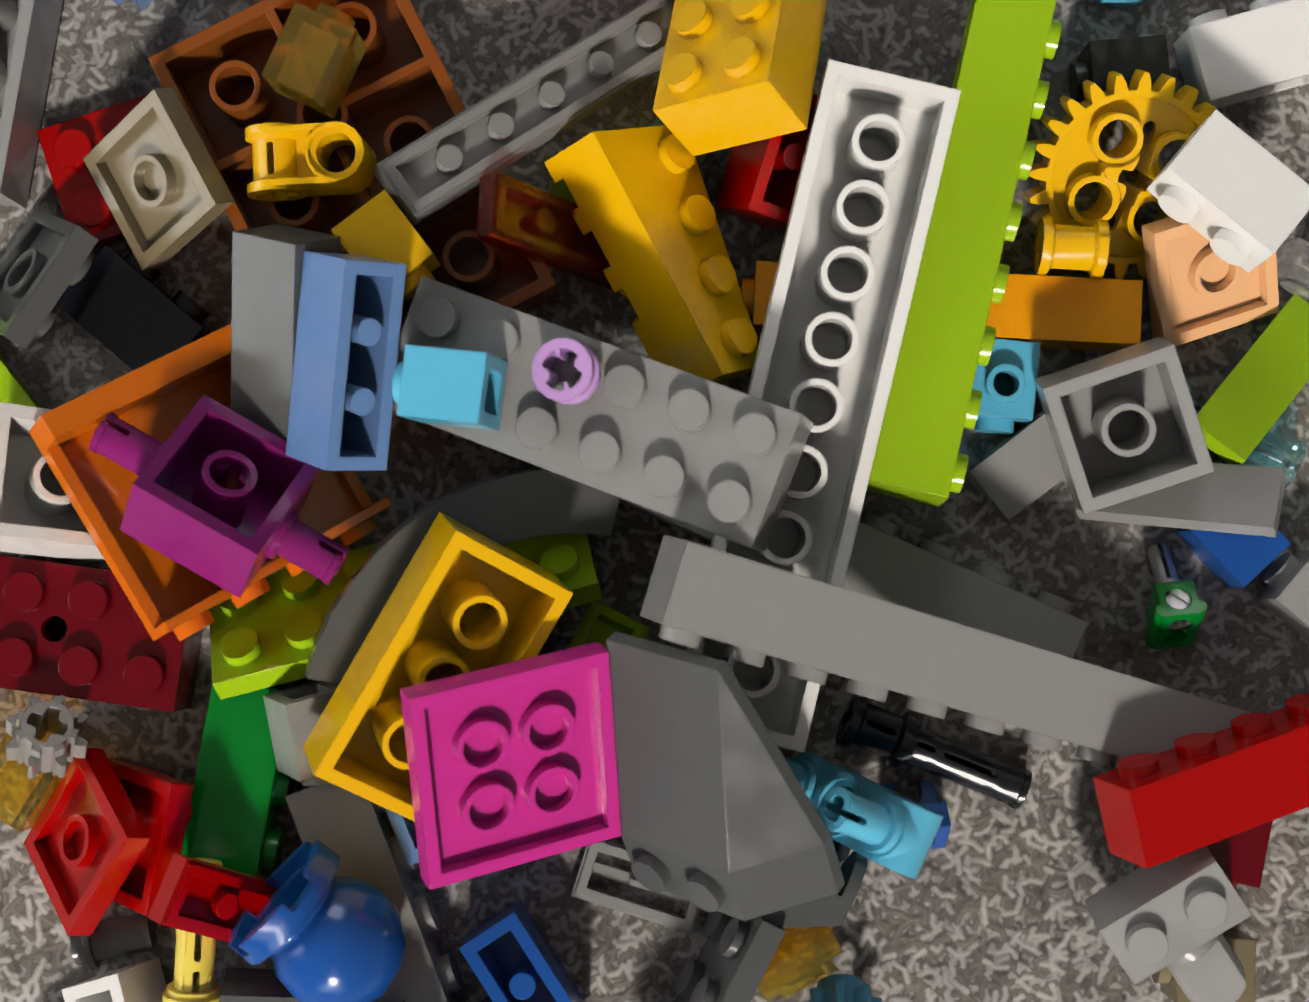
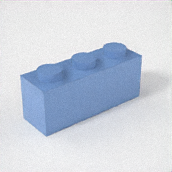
M304 251L286 456L325 471H387L394 400L392 380L398 359L407 264L365 255Z

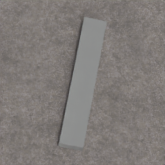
M644 0L380 161L375 166L374 176L412 226L418 224L659 72L662 66L675 0Z

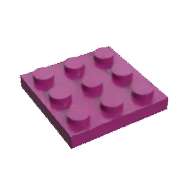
M599 642L400 689L420 875L429 890L622 836L609 651Z

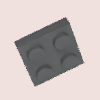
M35 208L0 260V335L24 349H27L33 339L41 338L52 326L57 315L55 305L67 287L78 283L89 270L93 261L91 251L99 239L76 224Z

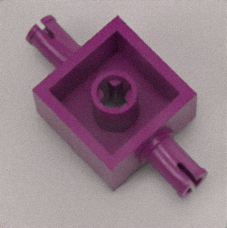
M205 394L170 438L166 439L163 443L123 421L113 412L106 416L105 422L102 421L90 441L89 450L105 456L139 476L133 483L120 530L241 598L268 558L273 560L278 555L321 579L324 584L329 586L350 551V548L346 545L342 546L298 521L300 511L305 505L320 468L286 456L287 441Z

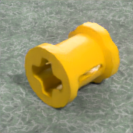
M1041 216L1037 224L1034 242L1033 265L1035 274L1046 275L1050 269L1088 271L1090 278H1103L1108 263L1110 247L1108 221L1096 220L1092 226L1065 225L1054 223L1051 216Z

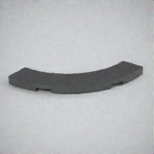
M538 467L500 476L498 474L488 476L457 488L427 504L395 527L364 558L366 561L352 576L342 593H338L315 638L305 669L307 679L334 684L341 682L439 512L503 546L535 536L559 533L592 534L611 537L620 498Z

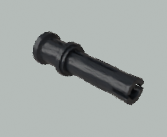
M852 695L837 729L835 743L846 748L851 743L885 757V764L893 768H904L909 763L958 785L1004 802L1014 809H1018L1022 805L1030 789L1032 781L1031 771L1020 769L979 752L974 748L923 729L922 721L918 720L916 715L906 711L900 716L869 703L868 698L860 695Z

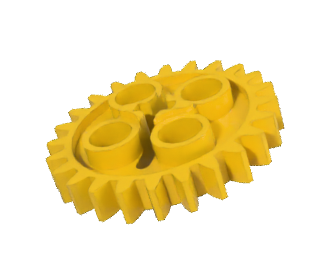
M1135 69L1129 87H1127L1123 75L1115 71L1108 72L1106 91H1102L1096 83L1090 80L1083 81L1085 97L1083 102L1078 103L1063 95L1060 97V101L1067 115L1061 121L1045 115L1041 119L1044 125L1052 132L1049 141L1040 139L1030 140L1036 142V151L1043 155L1041 163L1032 164L1029 174L1030 177L1039 180L1040 185L1023 193L1024 199L1029 203L1043 204L1044 206L1030 218L1032 224L1037 227L1041 216H1051L1054 223L1092 226L1096 220L1108 221L1114 215V226L1109 229L1110 247L1107 263L1109 274L1114 279L1124 278L1128 264H1131L1138 276L1142 279H1147L1142 229L1135 230L1134 217L1141 206L1152 201L1156 202L1157 215L1153 222L1169 217L1159 206L1158 199L1146 190L1162 171L1158 162L1160 152L1165 145L1174 140H1179L1182 147L1192 133L1217 109L1215 105L1207 102L1193 107L1199 90L1189 85H1184L1174 94L1176 78L1162 73L1152 86L1150 73L1142 69ZM1121 120L1124 132L1120 143L1111 150L1102 151L1099 145L1100 132L1109 122ZM1152 121L1153 129L1144 136L1143 127L1145 123ZM1135 169L1139 171L1135 182L1124 181V183L1118 181L1122 170L1133 171ZM1097 182L1100 193L1095 205L1088 210L1076 211L1074 201L1079 189L1085 184Z

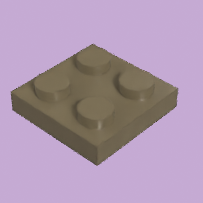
M173 87L153 89L83 158L142 270L162 267L235 202Z

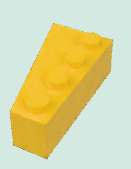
M661 125L594 131L545 161L544 164L554 182L557 183L564 179L575 199L578 208L571 211L582 234L585 235L592 231L608 260L610 267L603 270V273L614 293L619 291L625 298L629 299L637 317L633 321L632 326L650 359L718 384L726 383L751 372L759 345L757 333L745 305L736 272L729 258L716 219L715 210L710 202L696 158L692 156L668 127Z

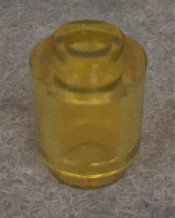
M830 926L784 928L786 933L758 986L767 1002L780 995L786 1000L839 970L834 957L844 951Z

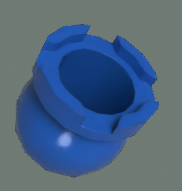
M317 839L314 845L309 841L303 843L271 874L266 883L275 889L274 893L263 905L257 916L248 909L244 910L230 935L228 946L252 966L272 956L276 977L299 1002H373L383 996L403 967L406 941L401 913L384 891L355 876L335 877L339 867L340 856L319 839Z

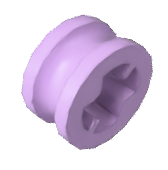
M555 338L543 344L535 353L531 365L532 379L537 390L545 397L565 405L580 404L588 400L598 389L601 380V364L596 354L587 346L570 338ZM569 353H576L578 356L575 359L574 367L582 373L580 380L575 386L564 382V390H558L556 386L559 382V376L552 371L553 364L558 358L569 362Z

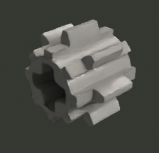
M64 695L55 696L53 701H42L40 697L29 696L26 712L20 710L18 715H8L6 718V733L15 738L6 744L5 757L7 761L17 760L18 765L25 763L28 766V779L32 780L35 776L39 777L40 772H52L53 777L57 775L61 779L65 777L67 761L73 763L75 758H85L87 755L88 742L78 735L86 730L88 717L86 713L77 714L75 708L69 711L65 707L66 696ZM46 732L55 733L48 738L47 742L38 741L44 738Z

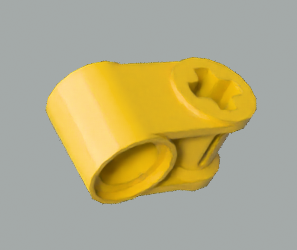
M331 121L306 124L260 123L245 128V141L252 144L253 182L247 184V195L251 199L278 202L293 201L311 196L351 195L363 191L375 178L373 174L377 164L375 152L356 129L345 122ZM340 146H355V159L351 166L344 171L330 172L328 161L332 152Z

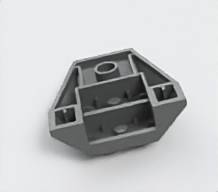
M614 631L607 639V650L609 651L621 837L632 864V873L638 882L651 891H665L692 901L696 906L707 912L719 911L743 921L837 894L845 882L831 834L727 662Z

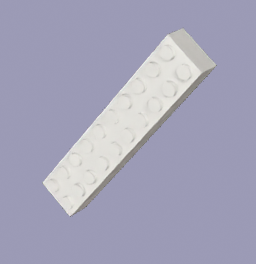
M831 59L828 60L820 84L747 391L748 395L803 414L813 422V426L766 550L753 549L713 534L711 548L841 588L844 587L961 90ZM703 637L700 649L686 648V651L726 661L776 745L794 751L805 752L820 684L785 674L788 661L766 655L763 668L725 657L722 654L726 643Z

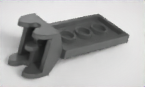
M834 840L833 844L845 882L837 894L747 921L719 911L711 912L705 926V936L708 938L697 959L691 958L683 966L676 982L675 993L678 997L675 1002H751L786 933L784 928L842 925L863 881L868 858L855 851L849 855L850 848Z

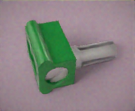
M1158 544L1153 545L1148 549L1147 555L1156 584H1154L1146 611L1148 634L1145 644L1154 650L1192 646L1196 642L1203 622L1207 603L1199 600L1193 580L1180 581L1178 579L1169 547L1166 544H1161L1160 548H1158Z

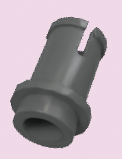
M140 913L100 921L91 936H70L73 959L76 965L88 964L89 968L96 969L100 967L102 960L147 951L149 953L155 952L158 948L155 922L147 918L148 916Z

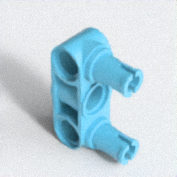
M805 750L801 756L784 757L833 840L888 869L913 879L918 878L944 818L943 815L839 764L834 765L823 760L818 755Z

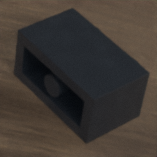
M105 245L93 259L85 276L75 285L69 286L57 302V305L132 370L212 333L211 330L202 324L210 314L182 290H179L173 298L155 283L162 273L157 268L142 270L132 250L124 257Z

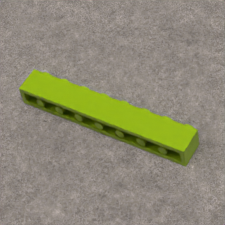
M971 0L951 86V88L961 90L866 491L938 508L949 498L950 492L959 494L962 489L969 459L967 454L959 453L963 429H974L982 401V391L972 389L977 365H988L996 336V328L986 326L991 302L1001 303L1009 277L1010 266L1000 263L1004 240L1010 242L1015 240L1022 217L1023 203L1013 201L1017 180L1026 181L1028 179L1036 151V142L1026 140L1031 118L1040 120L1049 91L1050 82L1040 79L1044 58L1050 60L1054 58L1062 31L1063 22L1053 19L1056 0Z

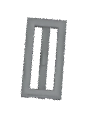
M609 839L586 846L571 893L572 897L693 935L701 908L692 901L665 891H651L638 882L632 872L595 861L598 851L630 861L623 842ZM593 874L688 904L686 914L684 916L589 886L590 876Z

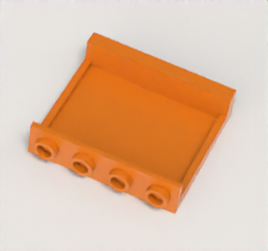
M231 324L40 415L29 431V434L153 641L171 631L175 633L179 642L215 622L214 617L209 611L215 606L231 599L236 609L271 590L272 588L266 578L284 567L287 568L291 577L305 571L278 555L273 560L268 558L241 598L235 596L121 531L120 527L133 483L139 476L105 456L89 450V444L96 429L102 421L105 422L106 416L111 412L118 415L123 421L163 443L166 439L170 438L204 394L231 409ZM319 469L305 505L300 511L298 521L332 540L340 537L343 544L348 546L378 529L379 527L373 517L390 507L392 503L386 497L373 504L354 471H325Z

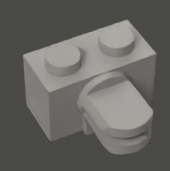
M1207 846L1148 869L1139 867L1084 900L1098 932L1134 985L1162 968L1167 967L1191 1002H1236L1241 997L1246 988L1245 970L1222 933L1249 918L1252 914Z

